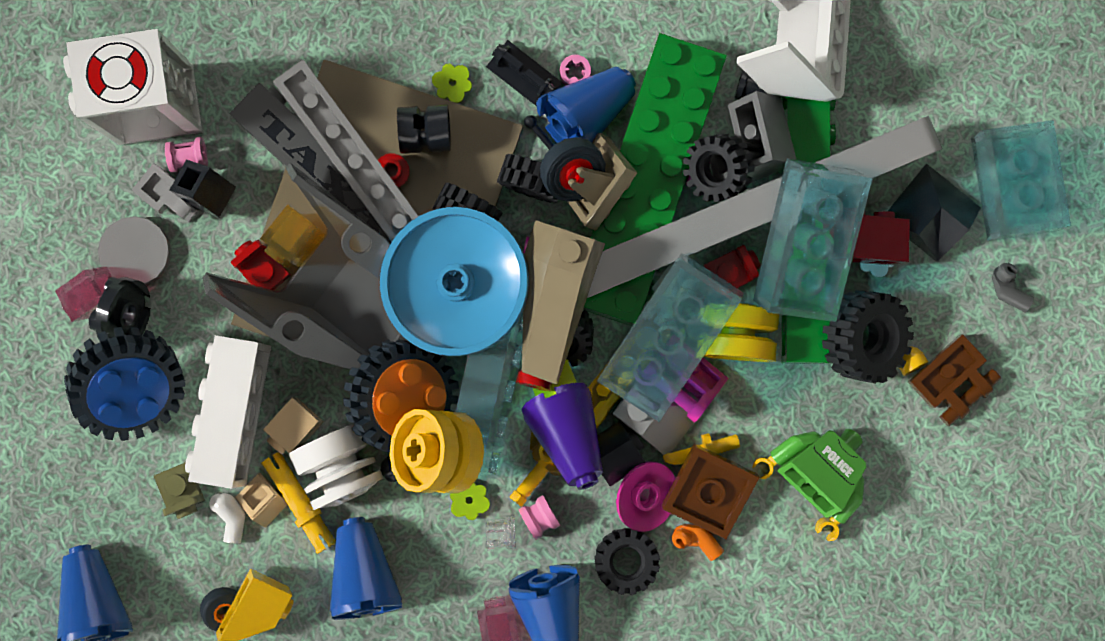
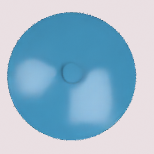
M446 207L429 211L408 223L396 235L387 249L380 273L381 298L391 323L413 345L442 356L472 355L497 344L518 322L525 308L529 291L528 266L517 240L494 218L480 211L462 207Z

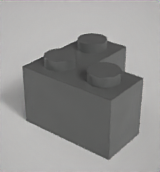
M756 91L728 104L734 134L740 138L737 144L745 142L748 148L743 152L745 154L752 153L753 159L747 160L748 165H755L754 172L747 174L753 177L751 183L797 164L780 96ZM714 154L710 159L713 177L718 181H724L728 174L727 163L721 155Z

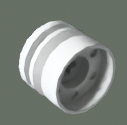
M355 423L320 437L289 453L298 476L315 472L318 478L304 489L306 494L322 488L325 494L310 502L313 510L324 507H336L368 492L378 481L384 479L380 470L364 476L362 469L374 464L376 460L374 457L357 460L355 453L363 449L367 444L361 440L362 436L355 434L352 430Z

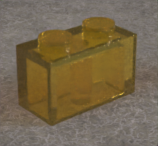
M287 204L260 239L268 245L264 252L286 268H289L291 264L300 268L325 234Z

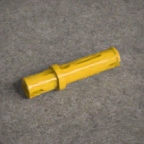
M277 452L272 456L279 469H276L269 457L261 462V465L264 466L297 519L295 524L298 528H303L316 553L319 554L326 550L319 538L320 535L328 547L334 545L336 539H334L320 517L322 514L320 508L313 510L308 495L293 474L283 454Z

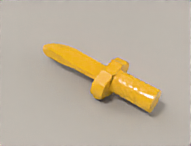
M709 433L701 435L702 444L699 446L716 454L740 448V442L736 434L713 441ZM692 447L664 454L663 460L668 464H683Z

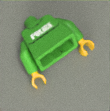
M846 429L840 437L831 430L822 435L811 431L791 436L770 452V457H760L753 463L752 468L760 462H766L770 467L769 472L761 476L760 479L769 478L773 473L774 466L777 464L781 466L777 471L824 516L816 522L815 530L817 534L821 532L824 526H833L832 532L826 537L827 541H834L838 538V525L840 523L845 524L863 502L865 479L862 474L866 469V462L855 452L863 441L861 436L851 429Z

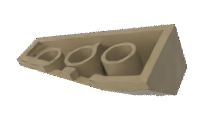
M535 220L524 253L529 272V291L523 310V373L558 384L605 243Z

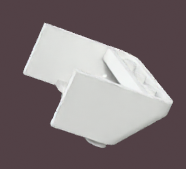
M768 0L779 9L776 45L737 57V64L768 94L824 102L841 98L845 88L851 0Z

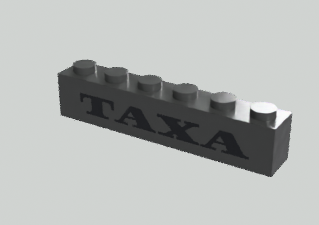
M258 83L229 114L285 167L289 163L293 164L383 235L391 244L389 238L296 113L293 114L284 106L287 102L284 96L275 87L271 86L267 90Z

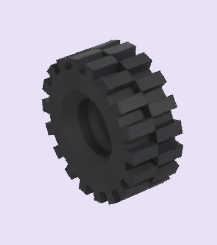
M855 290V293L848 292L843 295L845 300L838 299L833 304L837 310L829 311L826 318L831 321L829 326H823L822 332L828 334V339L822 341L823 348L829 349V353L825 355L827 362L834 363L831 368L834 372L841 373L840 376L875 384L876 382H887V377L894 378L898 374L896 367L903 368L906 361L903 359L904 354L910 355L912 347L907 346L908 340H913L914 332L908 331V327L913 325L912 318L905 317L909 310L906 305H900L902 300L891 296V294ZM868 325V340L865 346H863V333Z

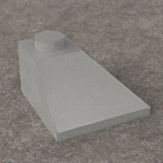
M659 368L660 372H662L666 377L673 381L677 386H679L683 391L690 395L694 400H699L690 391L683 387L679 382L672 378L668 373H666L663 369ZM638 378L611 413L663 455L673 451L694 423L686 416L688 412L650 381L645 383L640 378Z

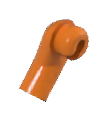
M682 524L674 529L672 542L679 549H684L685 546L700 547L710 561L715 560L724 552V549L713 535L697 525Z

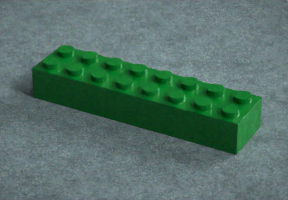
M659 33L620 148V152L637 174L629 188L623 192L613 206L609 216L603 220L596 231L593 230L590 237L605 243L603 251L672 222L687 177L684 176L683 170L689 169V165L683 164L684 157L692 156L687 153L689 147L695 146L694 142L700 138L727 55ZM655 270L587 298L583 310L636 327Z

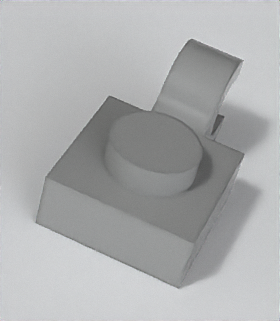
M153 163L132 188V191L157 212L163 214L169 207L182 219L190 222L198 211L169 190L175 179L157 164Z

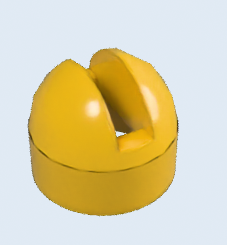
M909 346L912 347L910 355L904 354L903 356L906 364L903 368H899L903 376L909 375L928 363L924 353L916 347Z

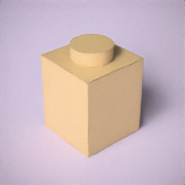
M292 397L263 430L270 436L267 442L279 453L284 454L285 451L290 453L303 446L324 421L302 401Z

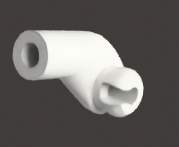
M217 493L213 495L209 502L210 509L226 522L223 541L241 544L246 516L244 509L230 494Z

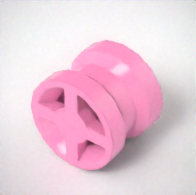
M544 495L538 497L536 503L532 506H523L518 509L535 540L541 538L545 530L549 528L556 529L561 526Z

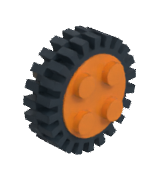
M388 340L382 342V347L374 345L368 350L371 355L362 354L357 359L361 364L360 368L352 367L349 375L355 377L353 383L345 382L344 390L350 391L351 394L350 398H343V403L345 407L351 408V412L345 415L347 421L355 423L352 430L355 434L362 436L361 440L366 444L390 453L391 438L396 424L404 414L414 409L455 412L450 410L451 404H459L460 401L459 396L452 395V390L459 389V383L456 380L450 379L456 373L453 367L445 365L448 362L446 357L425 351L406 340H396V342Z

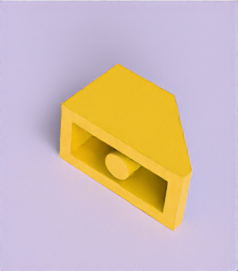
M250 569L216 631L217 640L240 641L275 628L280 618L286 619L293 606L294 600L291 599L292 593L290 588L283 583Z

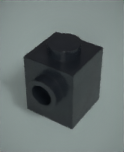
M186 159L169 190L195 209L220 218L236 186L210 167Z
M620 421L598 434L603 469L601 475L610 487L625 478L634 467L646 463L639 452L645 448L634 430L627 433Z

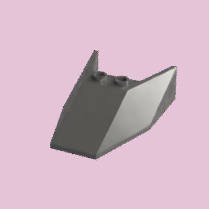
M289 163L286 167L289 176L298 185L326 225V234L282 290L274 291L206 272L202 277L205 293L299 356L348 369L352 367L359 369L361 364L357 359L362 354L371 355L368 349L372 346L382 347V342L388 340L394 342L396 340L408 341L391 323L381 298L380 273L383 259L390 244L383 235L297 167Z

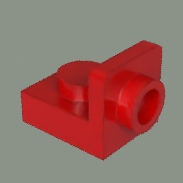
M258 239L254 242L249 240L242 244L234 252L236 257L230 262L234 268L243 274L250 284L270 290H275L291 276L265 243Z
M742 245L702 267L717 297H720L760 277L757 270L761 268L755 252L752 249L747 251L745 245Z

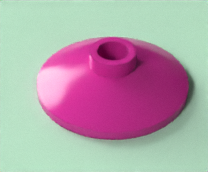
M652 461L639 464L623 479L617 493L616 507L619 518L630 529L639 532L650 531L659 527L670 516L671 513L662 509V503L675 480L673 472L667 466Z

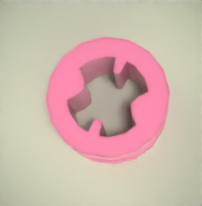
M570 55L561 63L560 79L565 86L579 81L575 76L569 79L566 75L569 74V68L567 67L571 64L576 68L580 65L584 68L581 72L582 79L591 76V66L583 56Z

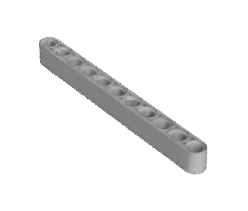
M930 117L921 118L603 251L587 298L943 149Z

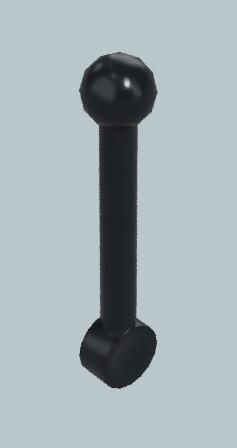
M533 115L526 116L524 125L532 129L550 150L554 145L537 125V118Z

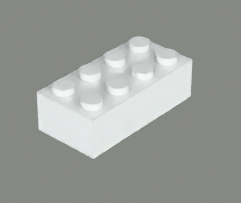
M216 335L214 342L208 344L205 355V363L209 364L207 379H202L199 387V400H203L200 415L197 414L195 416L192 426V436H196L194 451H189L185 464V471L190 473L188 482L230 489L247 485L271 346Z

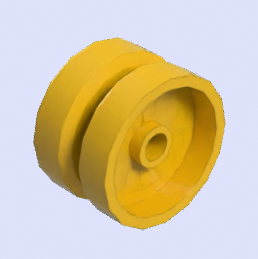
M742 303L700 305L699 324L704 328L721 330V334L709 333L698 337L696 356L737 361L776 362L777 343L769 338L756 337L755 333H772L776 331L779 324L778 310Z
M414 409L404 414L396 424L390 444V461L392 471L398 483L407 491L419 493H460L469 489L476 481L483 465L484 444L482 433L475 420L466 413Z

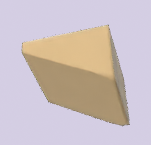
M258 473L235 497L252 521L263 527H267L288 505L280 491L261 473Z

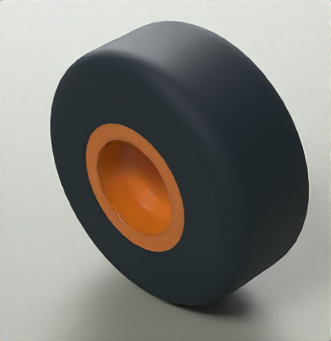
M220 587L210 591L203 598L200 605V614L204 624L209 629L217 631L226 613L218 614L217 611L223 606H228L229 609L236 597V590Z

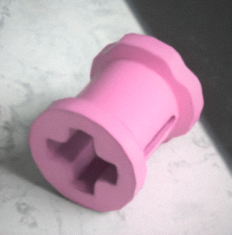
M196 137L195 141L165 143L166 162L170 172H178L186 159L208 167L207 150L202 137Z

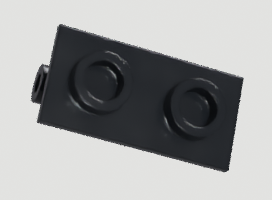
M509 40L504 45L499 44L492 53L494 57L486 66L487 69L536 107L538 98L558 89L562 84L558 78Z

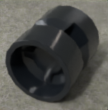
M429 105L425 111H421L418 106L397 108V132L401 154L421 153L424 147H428L431 152L451 151L448 105Z

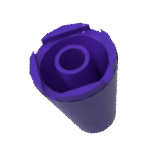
M585 383L561 385L555 387L556 394L545 399L544 394L541 393L526 402L521 408L523 419L569 486H577L578 490L596 485L599 482L598 477L603 473L592 394Z

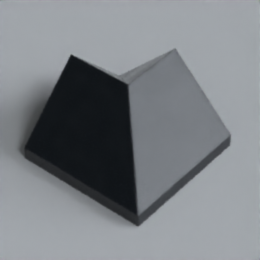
M926 163L888 211L895 212V218L910 219L909 240L938 262L970 230L981 207Z

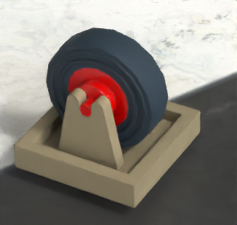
M601 133L596 135L592 143L587 139L575 137L564 139L555 144L545 154L540 168V176L547 191L558 200L568 202L584 226L594 231L609 216L611 209L623 192L629 188L637 174L612 140Z

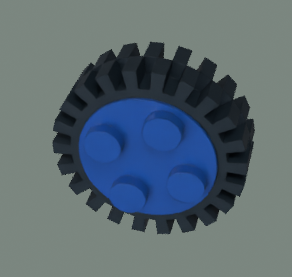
M122 327L113 328L115 337L108 339L106 332L103 331L98 333L99 343L95 344L89 338L84 342L86 352H82L79 349L74 352L75 363L69 361L66 367L68 375L64 376L65 391L74 418H78L79 424L84 429L89 426L91 434L98 436L103 431L105 439L113 440L115 432H118L120 440L125 441L129 440V431L134 430L138 439L145 437L142 430L145 426H148L152 433L159 430L158 419L167 424L171 420L168 410L177 413L180 408L177 399L183 400L185 395L183 390L185 379L174 350L171 346H167L166 341L161 336L155 339L153 332L145 330L143 336H141L139 329L136 327H130L129 335H124Z

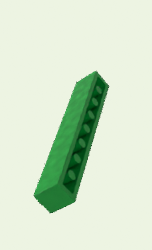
M782 96V104L797 164L783 169L782 176L830 157V146H834L836 139L835 124H830V111L835 110L836 99L824 102ZM835 195L782 216L781 363H830L825 358V355L829 353V349H824L822 341L828 339V334L822 332L824 325H830L831 320L826 318L828 312L836 311V307L833 305L835 301L830 300V286L835 284L836 270L835 265L830 264V260H828V220L830 215L835 214Z

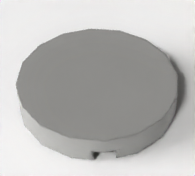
M136 216L121 218L111 224L101 236L98 247L99 263L108 277H128L142 281L148 286L160 279L169 266L170 240L164 230L149 219Z

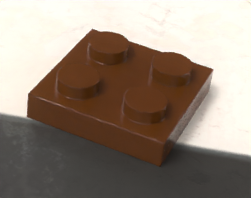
M694 443L662 503V509L727 539L760 477L758 473Z

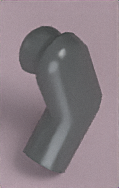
M1003 263L996 267L992 274L996 296L999 300L1026 313L1032 306L1034 297L1016 288V267L1010 263Z

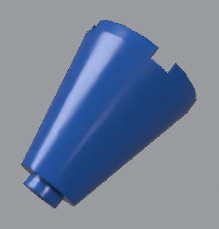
M612 67L542 95L536 102L537 112L540 117L544 114L546 115L550 124L545 126V128L556 143L575 137L587 139L592 143L598 133L602 134L633 98L636 82L628 70Z
M364 517L344 520V526L337 528L330 602L332 619L361 618V615L373 613L374 616L402 608L401 594L373 523L365 522Z
M89 544L70 548L69 554L62 558L57 641H112L129 635V632H133L132 623L100 551L91 549Z
M570 565L549 566L551 573L538 575V569L536 568L510 580L509 595L532 641H579L580 577L576 567Z

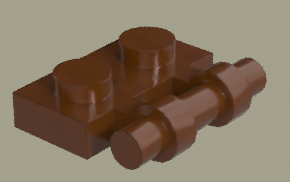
M960 334L913 376L908 383L931 408H936L942 401L947 404L948 409L939 417L950 427L958 418L964 419L970 413L969 408L981 397L986 398L994 391L992 387L1001 380V377L993 369H990L984 376L977 371L987 360L963 334ZM967 379L972 387L959 398L953 391Z

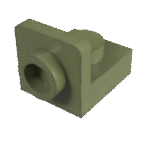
M186 462L154 475L166 506L165 509H162L164 516L175 514L177 519L197 512L196 504L205 501L199 484L188 482L190 473L185 471Z

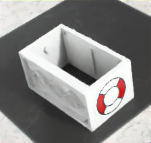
M158 29L66 42L68 56H64L63 63L68 78H71L73 92H70L68 96L69 106L78 119L118 145L202 133L193 64Z

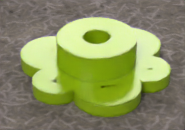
M445 64L442 67V71L436 72L432 76V84L437 88V96L442 99L448 98L454 103L462 102L465 97L464 92H469L472 89V83L468 80L469 70L463 65H458L454 68L452 64ZM455 81L456 84L454 86H451L450 82Z
M473 483L465 491L450 493V498L454 501L451 505L452 514L456 517L466 516L468 520H475L478 513H485L490 507V502L485 497V486H476ZM472 497L473 502L467 503L466 498Z

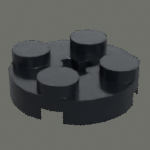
M110 277L106 281L97 309L89 317V327L91 330L96 331L98 340V333L103 331L106 332L108 339L115 337L113 328L122 327L124 335H129L130 327H136L142 336L148 324L151 309L145 307L144 296L150 297V293L142 281L128 277Z

